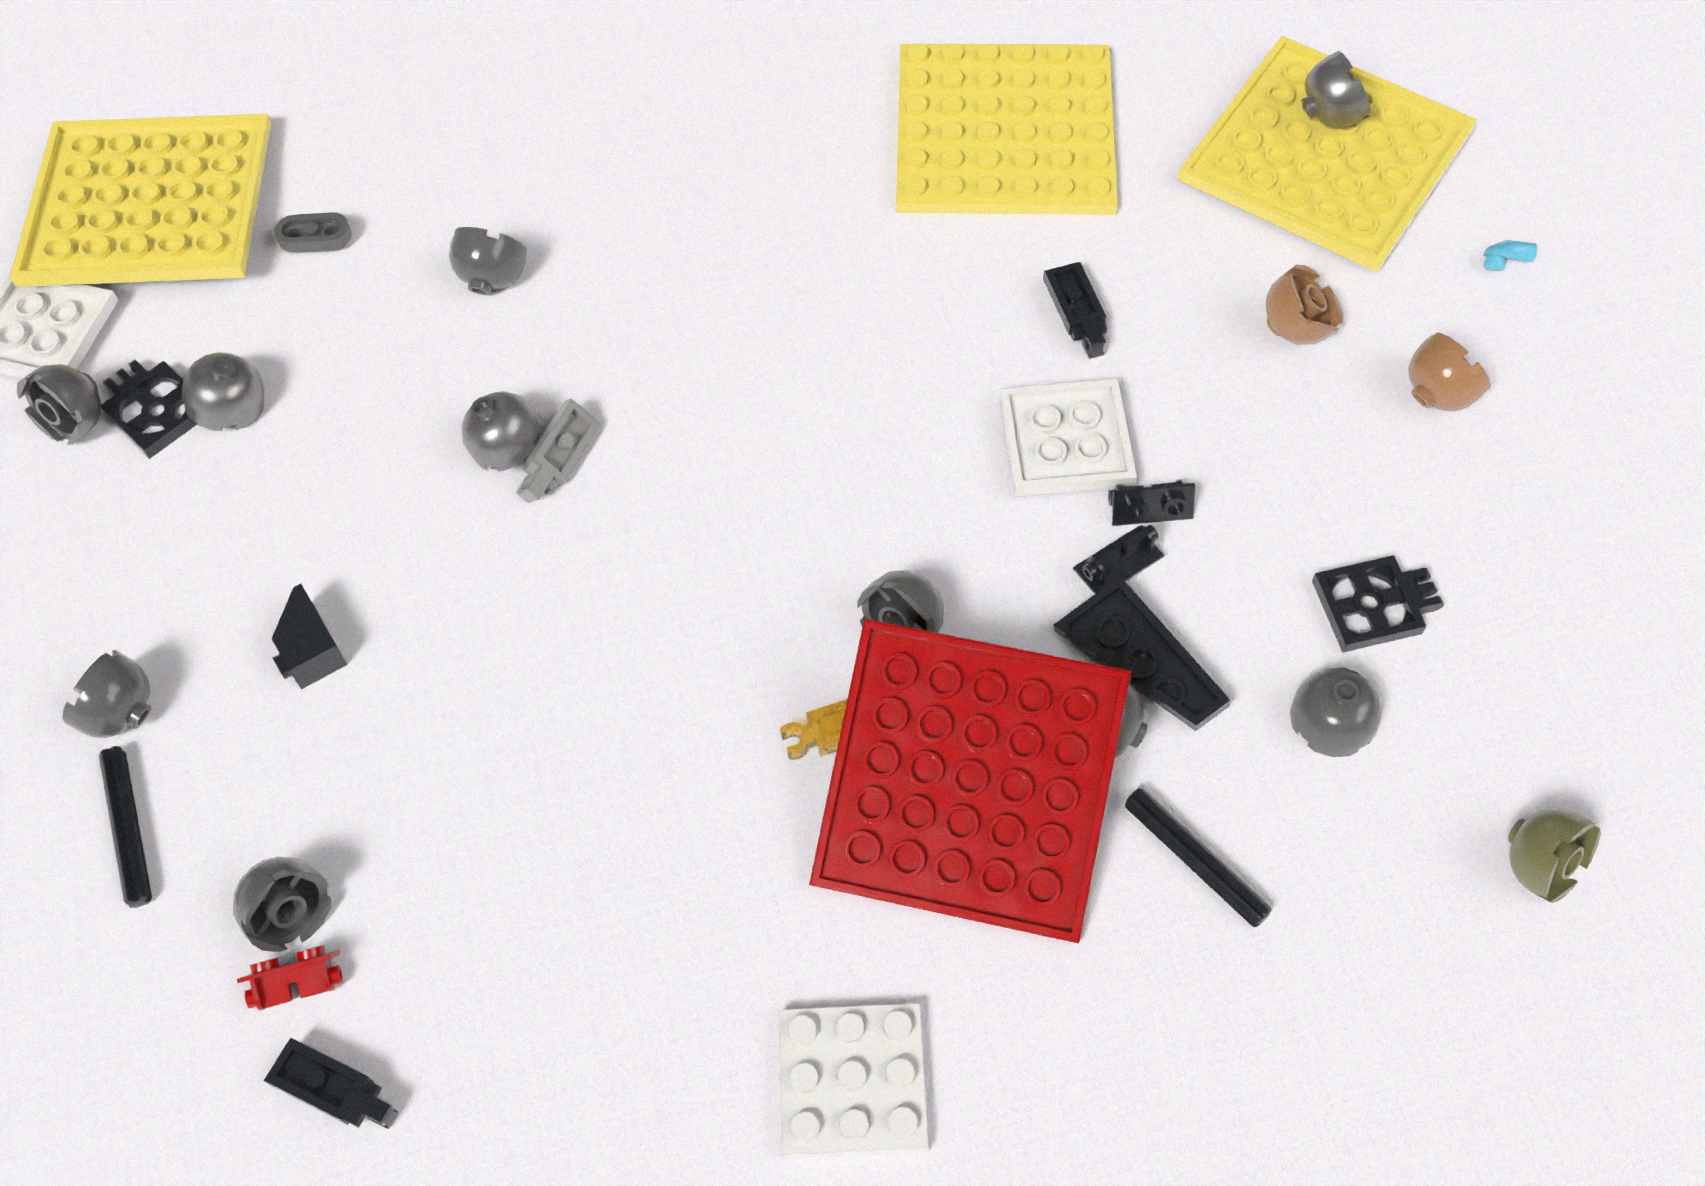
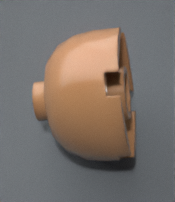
M1297 264L1285 272L1271 285L1266 297L1267 324L1270 330L1275 335L1281 336L1297 345L1315 344L1326 339L1339 329L1336 326L1342 323L1343 320L1341 307L1333 290L1329 285L1322 289L1315 281L1320 275L1306 265Z
M1437 332L1419 346L1413 354L1408 367L1410 382L1414 386L1411 394L1415 400L1425 408L1433 405L1444 411H1459L1468 408L1490 389V379L1479 362L1471 367L1469 362L1463 357L1468 351L1449 336Z

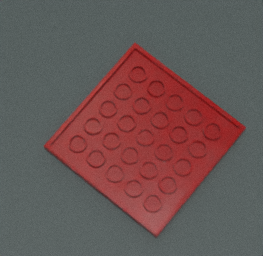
M864 619L809 885L1079 944L1131 671Z

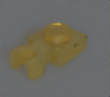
M847 700L806 712L808 721L806 725L791 722L780 727L782 740L790 737L800 739L798 744L787 747V755L790 760L802 758L807 754L809 748L817 746L820 757L837 752Z

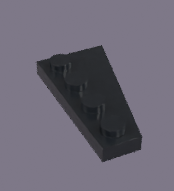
M1121 576L1053 624L1056 633L1101 665L1131 671L1129 682L1139 692L1194 731L1200 729L1230 706V699Z

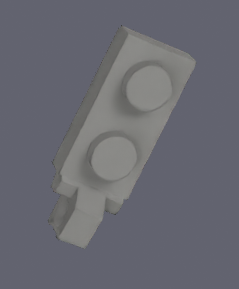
M572 398L563 402L537 442L535 449L528 456L527 463L523 467V471L528 475L524 478L516 493L528 503L535 499L539 500L545 490L551 492L557 485L564 483L600 426V423Z

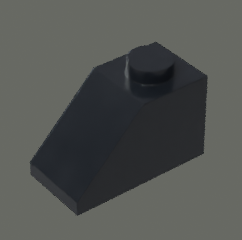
M300 583L293 587L272 636V641L279 652L278 655L272 658L283 678L287 679L293 676L302 690L343 668L347 663L302 584Z

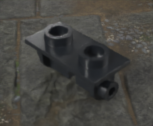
M1178 479L1172 483L1151 484V487H1144L1143 485L1122 487L1121 485H1116L1115 489L1108 490L1109 506H1112V526L1193 519L1195 483H1183L1181 479Z
M1140 525L1074 566L1073 570L1094 594L1119 576L1126 582L1164 557V554L1155 545V540L1159 537L1158 533L1152 525L1146 527Z

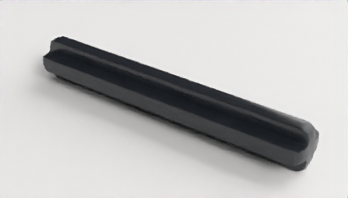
M112 746L100 751L99 762L123 900L130 908H138L151 902L152 893L126 752L120 746Z
M1138 788L1130 794L1125 803L1126 809L1252 927H1258L1269 917L1272 911L1271 906L1145 789Z

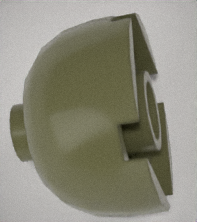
M1550 807L1532 814L1527 820L1522 818L1514 824L1508 836V841L1512 843L1509 853L1512 872L1519 883L1530 892L1550 903H1555L1564 898L1578 883L1575 879L1569 878L1580 865L1587 869L1599 844L1600 828L1596 827V823L1588 818L1564 808Z

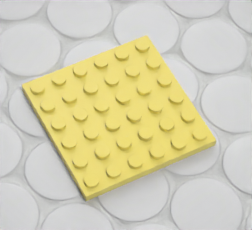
M1281 36L1180 168L1178 180L1378 272L1472 133L1477 119L1353 66V69L1349 70L1355 81L1360 79L1369 101L1371 113L1368 114L1369 117L1346 128L1333 129L1327 127L1320 122L1317 116L1313 119L1308 117L1301 99L1307 97L1305 81L1308 73L1328 55Z
M900 44L896 213L1116 215L1118 201L1110 45Z
M242 114L53 121L10 274L15 287L245 278L272 126L269 115Z

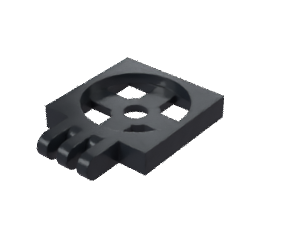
M134 359L128 363L130 369L135 373L134 375L130 376L122 368L116 372L117 377L122 381L120 385H117L110 377L103 381L105 387L114 396L101 404V409L151 459L195 427L197 423L187 416L186 411L179 420L174 416L175 408L183 403V378L164 360L147 371ZM161 382H172L176 386L174 390L164 397H155L150 392L151 389ZM137 401L142 406L141 413L128 423H125L122 417L123 409ZM157 405L164 406V411L160 415L154 416L150 414L153 407ZM150 426H162L164 430L158 432L142 433Z
M1394 555L1315 573L1312 580L1342 653L1421 635L1426 628L1421 614L1437 611L1444 606L1441 596L1430 597L1438 591L1435 583H1423L1431 578L1428 568L1402 572ZM1368 576L1380 579L1392 588L1382 590L1372 585ZM1349 578L1354 589L1353 597L1335 600L1332 593L1334 588L1340 582ZM1365 596L1373 597L1377 602V606L1373 609L1365 608L1361 603V599ZM1403 603L1404 616L1401 624L1390 627L1384 613L1385 608ZM1355 614L1366 617L1372 631L1358 634L1347 628L1343 617Z

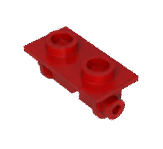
M324 945L296 952L297 961L280 966L277 957L249 965L251 974L237 979V983L250 981L251 989L245 990L247 1007L249 1009L257 1007L261 1011L293 1001L290 983L297 982L300 998L334 991L335 985L343 983V975L339 965L332 967L330 958L340 955V950L326 953Z

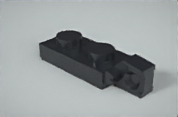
M1081 262L1044 270L1043 281L1068 335H1071L1074 342L1082 341L1083 349L1089 359L1103 356V347L1106 343L1103 334L1107 333V326L1105 324L1106 314Z
M291 1037L263 1080L268 1085L346 1125L350 1123L357 1128L360 1127L364 1118L389 1130L398 1114V1111L393 1109L392 1105L377 1098L382 1088L373 1083L374 1081L369 1076Z

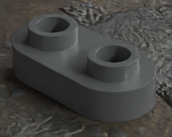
M335 212L289 215L278 221L274 228V234L280 247L291 253L337 250L347 245L352 237V231L347 219L342 214Z

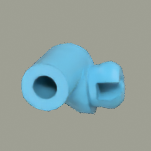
M1504 240L1486 248L1483 256H1486L1484 268L1486 270L1501 271L1505 268V259L1533 262L1537 245L1536 243Z

